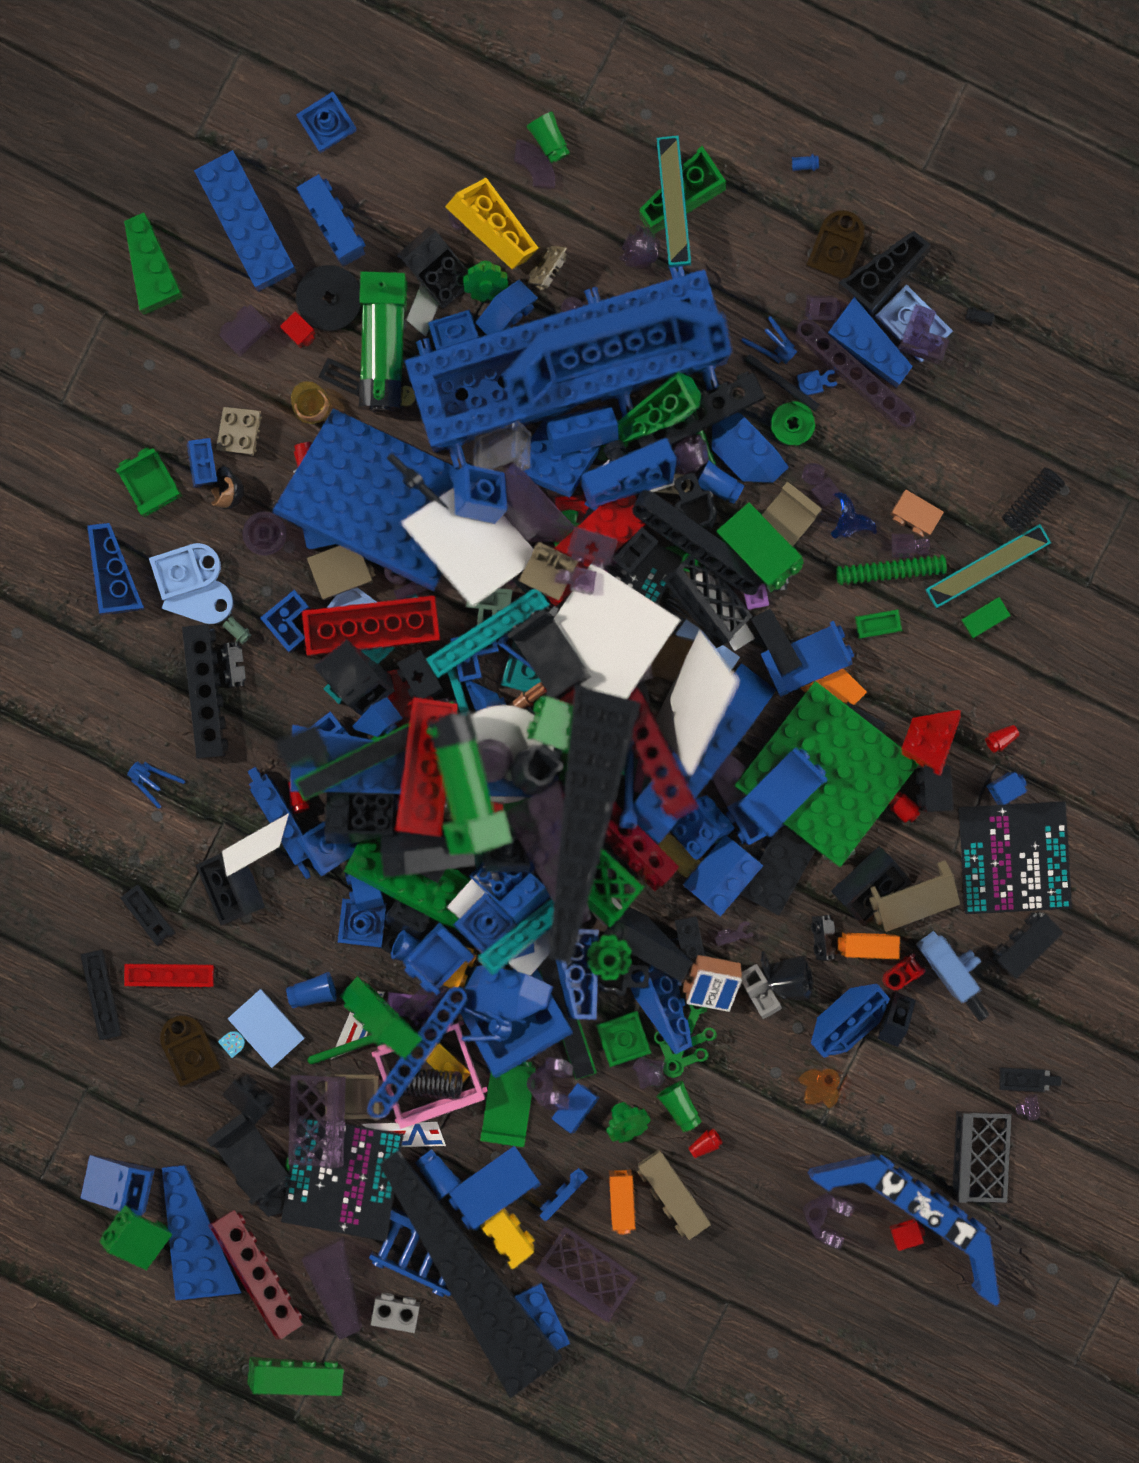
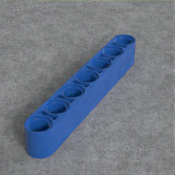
M454 987L446 993L418 1033L423 1039L416 1047L420 1046L423 1049V1057L415 1059L412 1050L405 1059L403 1057L400 1058L368 1104V1112L372 1117H386L466 1005L468 996L463 989ZM454 992H461L463 995V1000L459 1004H454L451 1000ZM442 1010H447L450 1014L447 1022H441L438 1018ZM430 1028H434L437 1032L436 1038L432 1041L427 1040L425 1036L426 1031ZM403 1065H408L411 1069L410 1075L406 1078H403L399 1073ZM391 1083H394L398 1088L394 1096L388 1095L386 1091L387 1086ZM379 1101L385 1107L384 1112L380 1115L376 1114L373 1110L374 1104Z

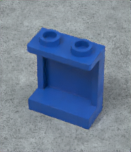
M439 923L403 960L406 966L404 970L413 979L417 976L422 981L420 985L428 993L433 991L438 995L440 992L439 988L465 961L469 963L474 958V955L449 930Z

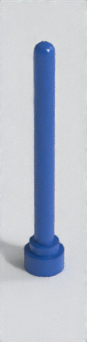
M632 738L625 759L624 811L619 816V826L622 828L637 827V816L633 812L634 750L632 746H634V741Z

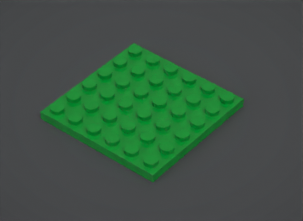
M814 681L734 786L747 796L794 748L798 750L803 749L810 756L809 761L814 766L816 764L819 765L826 772L824 776L828 780L822 783L782 824L836 866L841 867L919 764L915 760L902 755V748L818 682Z

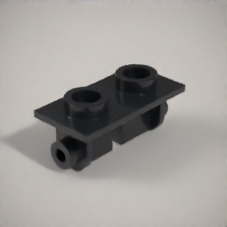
M239 642L230 643V646L229 643L222 644L219 650V657L224 665V670L222 671L223 683L226 684V688H231L235 685L236 687L244 686L246 681L244 666L236 667L237 662H243L242 646H239Z
M831 915L812 916L811 930L814 934L815 944L813 950L816 960L836 959V939H828V935L835 934L834 919H831Z

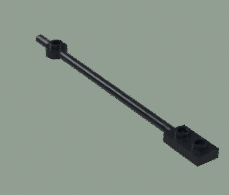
M393 452L386 457L402 474V482L407 488L419 490L430 502L436 501L441 506L449 509L425 484L424 479L419 473L407 467ZM518 574L511 579L525 594L533 590L532 587L519 581L520 576ZM549 605L545 608L553 619L559 612L556 606L551 607Z

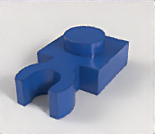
M819 370L797 375L799 390L810 396L823 393L822 386L828 388L835 387L837 382L831 383L827 380V377L834 375L835 371L828 370L823 376H820Z

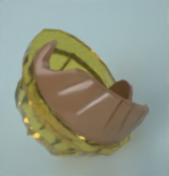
M304 381L296 385L291 393L293 411L302 422L316 424L322 422L328 416L331 407L330 398L319 385L314 382Z

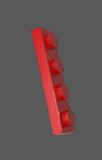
M126 963L124 965V986L214 987V964Z

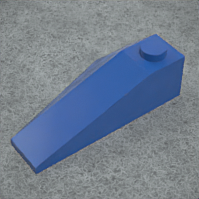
M649 967V985L646 988H630L639 1005L672 1051L677 1054L692 1047L688 1020L684 1018L683 1013L685 1001L684 998H681L679 990L682 983ZM639 971L632 974L631 979L635 983H640L644 980V973Z

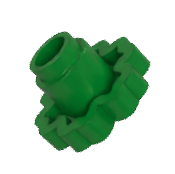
M490 261L479 262L474 267L469 268L468 275L463 277L464 291L471 293L472 299L481 302L487 299L492 301L496 295L508 288L507 273L501 272V267L492 264Z
M604 934L601 936L600 941L594 940L587 951L590 957L588 960L589 968L594 975L601 974L604 980H616L619 973L626 974L632 964L631 959L628 957L631 954V948L625 940L618 941L617 936L614 934Z
M621 1102L612 1108V1120L609 1121V1127L606 1131L613 1142L617 1140L619 1143L631 1141L634 1136H639L648 1129L647 1124L651 1119L645 1109L632 1108L626 1102Z

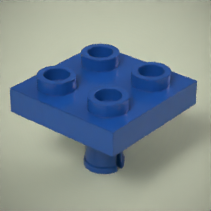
M331 92L296 114L319 153H322L357 131V128L334 92Z
M484 893L453 925L482 954L510 932L517 924Z
M343 898L338 943L382 947L387 903H384V906L358 911L356 904L352 905L350 899Z

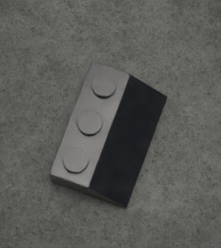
M878 846L850 874L839 882L831 892L864 927L874 918V912H877V910L874 911L869 899L873 897L871 888L875 887L880 898L904 890L911 883V880L895 860Z
M223 853L196 864L221 926L265 907L248 865L227 876Z

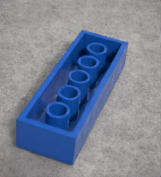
M232 150L194 170L256 290L259 292L296 273L286 250L234 151Z

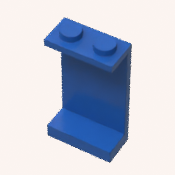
M832 621L829 627L792 643L791 645L803 666L784 677L769 650L761 653L780 697L853 664L851 658L855 656L850 645L845 646L842 640L845 634L840 625L836 626L834 621Z
M794 748L737 805L768 837L772 836L777 831V828L822 783L828 780L824 776L826 772L819 765L816 764L814 766L809 761L810 756L803 749L798 750Z
M513 1146L451 1190L449 1194L452 1198L449 1201L456 1211L458 1209L462 1211L464 1216L461 1219L467 1228L470 1229L472 1227L477 1231L480 1229L478 1226L533 1188L535 1190L541 1183L517 1148Z

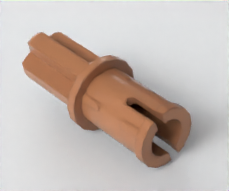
M540 682L527 692L522 691L521 695L507 704V706L525 709L528 706L532 707L534 701L544 695L547 690L542 682Z

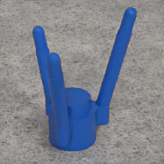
M771 316L768 317V320L784 341L781 342L768 328L765 329V332L778 345L774 350L777 355L745 338L741 339L743 343L769 356L778 364L781 361L787 364L797 353L793 348L794 345L788 340Z
M138 761L135 762L127 776L132 778L131 782L137 785L158 809L161 808V805L143 786L146 782L156 791L161 790L159 786L149 779L151 773L148 771L182 784L185 783L184 779L152 767L146 762L143 765Z
M468 1008L463 1009L464 1012L489 1022V1031L492 1035L461 1037L462 1041L501 1042L502 1038L506 1039L510 1036L512 1031L510 1021L488 1010L485 1011V1014L488 1016H485Z

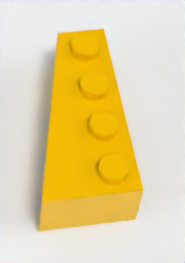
M487 178L459 191L445 206L511 269L525 263L538 249V246Z
M504 1208L480 1226L490 1238L494 1237L496 1248L501 1254L508 1255L511 1259L508 1264L514 1269L534 1253V1244L532 1242L535 1240L527 1230L523 1232L519 1227L521 1222L514 1213L510 1215Z

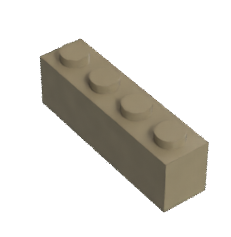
M660 1149L638 1163L640 1170L637 1173L644 1183L648 1180L653 1187L650 1189V1192L657 1201L659 1199L662 1200L665 1205L662 1209L669 1219L672 1217L677 1222L675 1228L682 1237L686 1235L690 1240L711 1225L709 1219Z

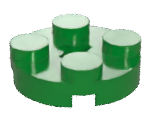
M797 401L779 406L771 419L772 433L779 442L787 446H799L805 443L812 436L815 429V421L811 409ZM794 418L797 419V425H799V427L793 429L788 428V419L791 421Z

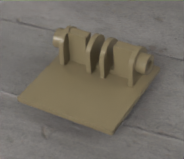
M560 246L546 248L541 256L540 264L531 270L529 274L530 279L527 283L536 284V288L542 292L544 289H548L553 281L550 277L555 278L552 271L558 273L559 270L557 268L560 269L566 261L565 257L567 254L564 252L567 248Z
M223 407L216 450L254 456V452L257 451L256 439H259L257 433H260L258 429L262 417H260L261 411Z
M538 542L519 581L559 601L578 561Z

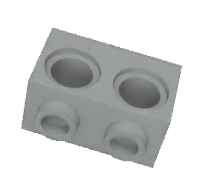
M381 1293V1295L376 1296L371 1321L372 1326L415 1333L420 1302H416V1299L412 1297L394 1298L395 1295L390 1293ZM388 1305L391 1308V1313L384 1315L380 1312L379 1307ZM403 1309H410L413 1316L408 1319L404 1318L401 1315V1311Z

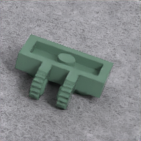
M497 588L474 606L467 601L466 608L479 609L477 625L484 622V610H492L493 616L510 605L512 590Z

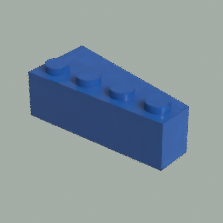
M318 174L296 187L342 267L365 254L363 247L366 245L361 236H356L352 230L355 226L350 217L343 215L341 210L344 208L338 197L333 198L329 192L333 189L326 178L322 180Z
M855 297L826 336L895 388L900 385L913 367Z
M664 438L582 474L581 488L590 508L639 494L643 490H652L672 484L676 457L667 438Z
M110 523L88 525L99 614L107 615L144 610Z
M580 929L571 964L556 960L568 1018L596 1019L597 975H594L588 966L590 957L587 951L594 940H599V930Z

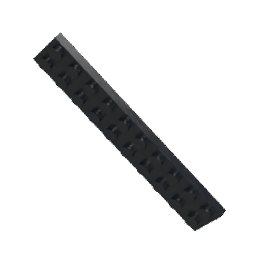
M847 702L846 705L879 731H883L886 723ZM785 825L777 829L758 861L763 865L762 868L740 894L779 916L816 849Z

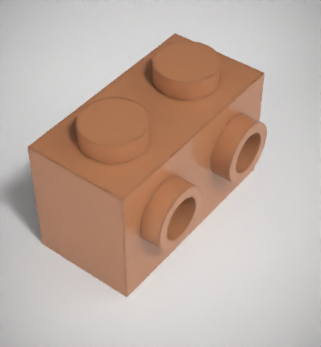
M905 490L890 515L894 517L893 521L899 525L904 526L907 524L912 527V532L916 535L928 537L944 512Z

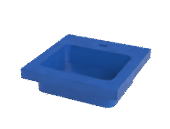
M536 969L531 974V977L544 982L538 969ZM551 994L545 1009L539 1010L518 1021L505 1019L512 1024V1031L508 1038H502L501 1042H475L493 1076L497 1078L573 1032ZM468 998V1001L464 1008L474 1010ZM462 1009L460 1014L472 1036L492 1035L489 1031V1022L470 1015Z

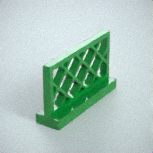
M601 849L599 856L601 863H598L596 868H602L603 878L593 879L586 906L605 924L611 927L621 918L626 909L644 889V886ZM559 851L544 867L556 879ZM607 868H613L617 872V878H608ZM595 883H604L606 893L599 892L596 889ZM609 883H618L620 893H611ZM624 883H629L636 889L634 893H625ZM612 898H621L622 907L620 910L612 903Z

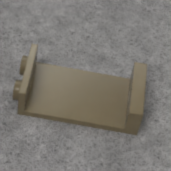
M787 481L782 487L780 494L762 516L793 547L819 516L822 509Z
M946 860L937 863L940 873L939 877L883 898H880L875 887L871 888L873 897L869 899L874 911L877 910V912H874V917L878 925L882 924L885 932L960 905L954 877Z

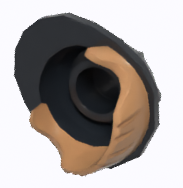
M219 467L216 472L217 482H215V488L212 489L215 501L211 502V504L227 510L241 502L244 496V485L238 476L233 475L229 467Z

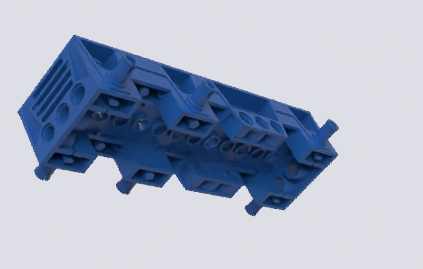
M683 266L671 267L669 269L672 280L602 301L599 296L598 287H593L592 293L594 297H592L590 289L584 291L588 301L586 306L435 352L432 351L429 338L423 339L425 348H423L421 340L417 341L416 345L420 356L405 360L433 452L449 450L454 469L460 468L458 458L462 466L467 464L462 446L465 443L475 441V436L498 429L509 431L568 413L577 405L601 399V402L609 399H618L622 417L628 414L626 407L629 412L634 409L630 397L633 392L642 390L646 384L672 377L677 372L685 373L684 375L686 376L695 373L702 374L706 391L711 392L713 388L717 390L716 387L719 384L714 369L727 364L731 354L710 359L709 355L684 348L554 383L535 402L536 407L515 413L507 388H502L498 385L499 378L504 376L536 336L542 332L669 297L718 313L705 269L685 275ZM460 389H465L468 392V398L464 401L456 398V392Z

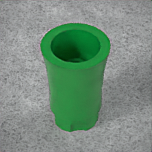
M553 112L540 116L526 126L542 148L545 156L549 158L551 164L570 154Z
M683 1081L671 1084L656 1096L683 1132H688L701 1123L698 1111L693 1105Z

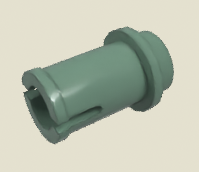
M231 616L228 618L229 623L225 621L222 627L236 638L237 643L241 642L244 644L251 636L249 629L242 627Z

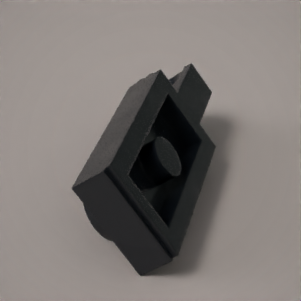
M1000 1067L999 1090L1049 1091V1085L1061 1086L1062 1077L1050 1075V1070Z

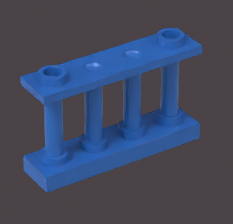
M393 1207L390 1215L392 1226L379 1254L372 1251L369 1257L370 1260H373L372 1264L382 1269L384 1267L390 1268L432 1288V1292L439 1296H450L451 1292L442 1276L439 1282L427 1277L433 1264L429 1253H427L419 1272L407 1267L420 1237L407 1214ZM405 1226L412 1229V1235L399 1263L386 1257L399 1229Z

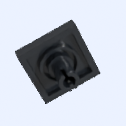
M509 829L512 842L481 851L485 872H529L530 861L524 833H515Z

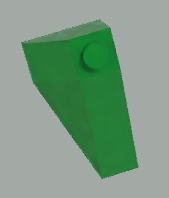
M677 372L617 422L620 440L625 444L682 422L698 409L701 394L693 379Z

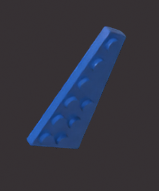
M186 1165L162 1167L167 1223L169 1231L173 1234L169 1242L175 1300L242 1293L243 1291L234 1276V1271L229 1265L224 1251L208 1226L211 1221L196 1192V1187Z

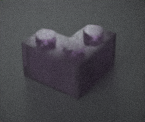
M915 304L898 350L939 365L943 360L950 340L929 332L937 311Z

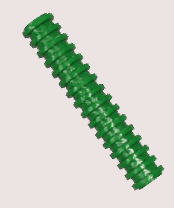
M942 554L940 557L934 555L933 558L927 556L926 559L923 557L916 559L915 557L912 560L907 558L906 561L899 559V562L892 560L890 563L889 561H885V563L880 561L878 564L872 562L871 565L865 563L864 566L862 564H858V566L853 564L851 567L845 565L844 568L838 566L836 574L838 584L842 586L843 583H846V585H849L850 582L857 584L858 581L860 583H864V581L869 583L871 580L877 582V579L884 581L885 578L887 580H891V578L896 580L898 577L904 579L905 576L911 578L912 575L918 577L920 574L921 576H925V574L931 576L932 573L938 575L939 572L945 574L947 563L945 556Z

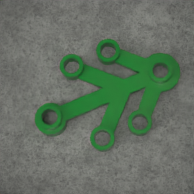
M690 1004L691 1013L688 1017L690 1036L699 1015L705 1013L708 1010L707 1007L696 1009L695 1005ZM706 1028L703 1033L691 1037L692 1047L705 1041L715 1040L717 1037L716 1030L714 1028ZM708 1030L713 1032V1037L710 1039L706 1036ZM658 1031L654 1035V1040L660 1044L665 1060L662 1064V1069L668 1077H679L683 1073L685 1066L708 1059V1051L704 1048H698L694 1054L682 1058L685 1050L673 1054L665 1039L662 1042L658 1040L660 1032ZM699 1051H703L705 1053V1057L703 1059H700L698 1057ZM672 1062L676 1064L674 1071L670 1070L669 1067Z

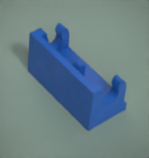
M211 439L188 441L187 450L193 487H201V485L205 484L213 485L217 482Z
M577 1083L551 1119L570 1134L575 1133L600 1097L584 1085Z

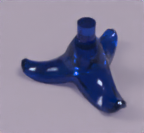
M841 492L834 493V497L838 498L841 502L842 512L836 528L831 531L833 538L837 539L840 535L849 537L856 531L871 530L872 534L877 533L874 521L867 516L857 514L851 499Z

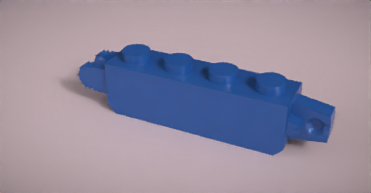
M257 767L247 771L253 780L249 784L251 787L250 791L270 824L288 814L281 843L293 863L298 865L306 879L310 878V872L303 863L309 857L297 840L305 834L291 809H289L288 804L272 778H269L267 774L262 776Z

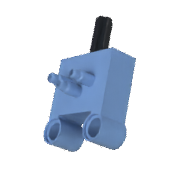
M932 931L916 943L917 948L951 995L960 1002H965L978 1021L985 1020L989 1016V1012L975 993L980 988L968 973L980 963L979 958L974 956L972 950L957 958L942 936L938 937Z

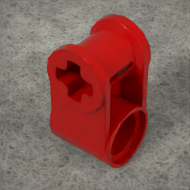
M914 952L904 957L884 973L882 982L886 988L899 990L926 972L925 968H921L914 958ZM892 974H897L899 977V982L895 986H891L889 983V977Z

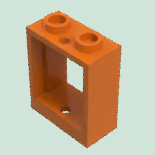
M842 932V937H838L837 949L845 957L899 959L900 936L895 934Z
M631 1169L610 1170L612 1228L618 1234L631 1233V1230H635Z

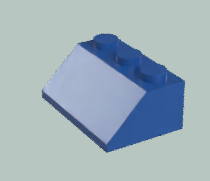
M607 405L542 420L554 456L618 440V424L612 407Z
M725 835L722 836L682 885L721 916L763 865Z

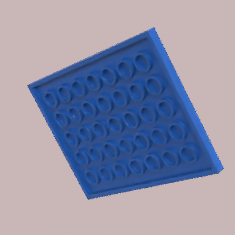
M333 408L274 507L273 513L434 591L444 572L401 523L431 502L419 490L407 488L402 482V474L386 457L393 452L407 467L419 473L424 479L425 484L438 497L454 488L453 477L460 469H454L452 465Z

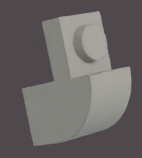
M757 964L741 972V982L762 1019L782 1009Z

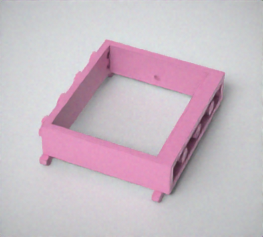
M463 1020L452 1023L447 1032L456 1031L475 1087L461 1092L457 1100L443 1098L404 1113L401 1112L397 1101L393 1110L396 1115L395 1122L399 1124L400 1129L485 1099L484 1092L488 1091L487 1087H481L466 1041L461 1040L463 1033L460 1026L464 1025ZM428 1029L425 1033L426 1039L437 1036L436 1030ZM385 1044L378 1046V1050L371 1052L372 1056L376 1058L383 1081L388 1077V1072L382 1055L393 1052ZM389 1084L386 1089L387 1093L390 1096H394L391 1084Z

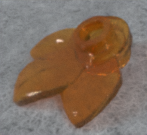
M830 1068L822 1071L811 1069L799 1077V1082L807 1086L804 1094L806 1104H816L822 1100L828 1108L836 1104L839 1098L837 1087L840 1083V1076L835 1070ZM830 1075L833 1077L831 1083L825 1082L826 1076Z

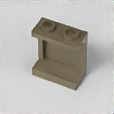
M342 546L307 558L324 601L364 584L373 583L372 577L375 576L371 563L367 565L363 556Z
M327 1074L325 1076V1121H334L335 1119L379 1120L380 1118H374L369 1114L368 1104L384 1082L383 1079H380V1074ZM380 1101L376 1102L373 1107L374 1112L378 1115L384 1112V1104Z

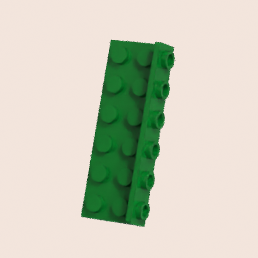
M381 838L358 842L343 872L460 932L453 925L459 917L448 908V905L471 881L470 877L462 874L456 868L446 869L438 883L420 873L384 877L381 859Z

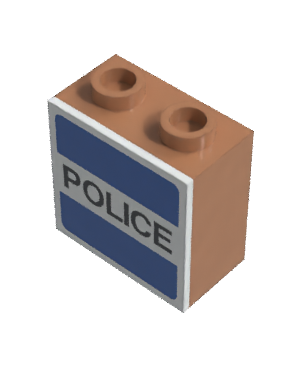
M698 955L695 964H692L689 971V980L686 979L683 986L687 1004L729 1012L742 981L741 963Z

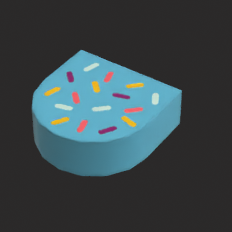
M231 1031L218 1042L233 1058L244 1048L245 1038L240 1032Z

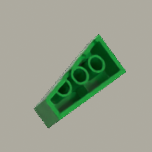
M701 146L697 153L691 159H688L682 167L686 214L726 190V180L704 147ZM659 189L639 209L640 219L651 236L665 228L662 189Z
M143 212L125 220L124 225L141 313L145 315L183 298L147 215Z
M357 976L340 995L345 1001L344 1007L354 1014L353 1017L362 1024V1028L367 1033L372 1035L371 1038L380 1046L385 1044L404 1059L423 1039L418 1033L411 1030L412 1027L400 1018L399 1014L387 1004L380 994L360 977Z
M250 1357L247 1383L253 1394L342 1396L344 1369L341 1364L332 1360L321 1363L314 1360L297 1361Z

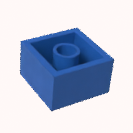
M464 464L453 477L455 515L496 524L507 511L505 473Z

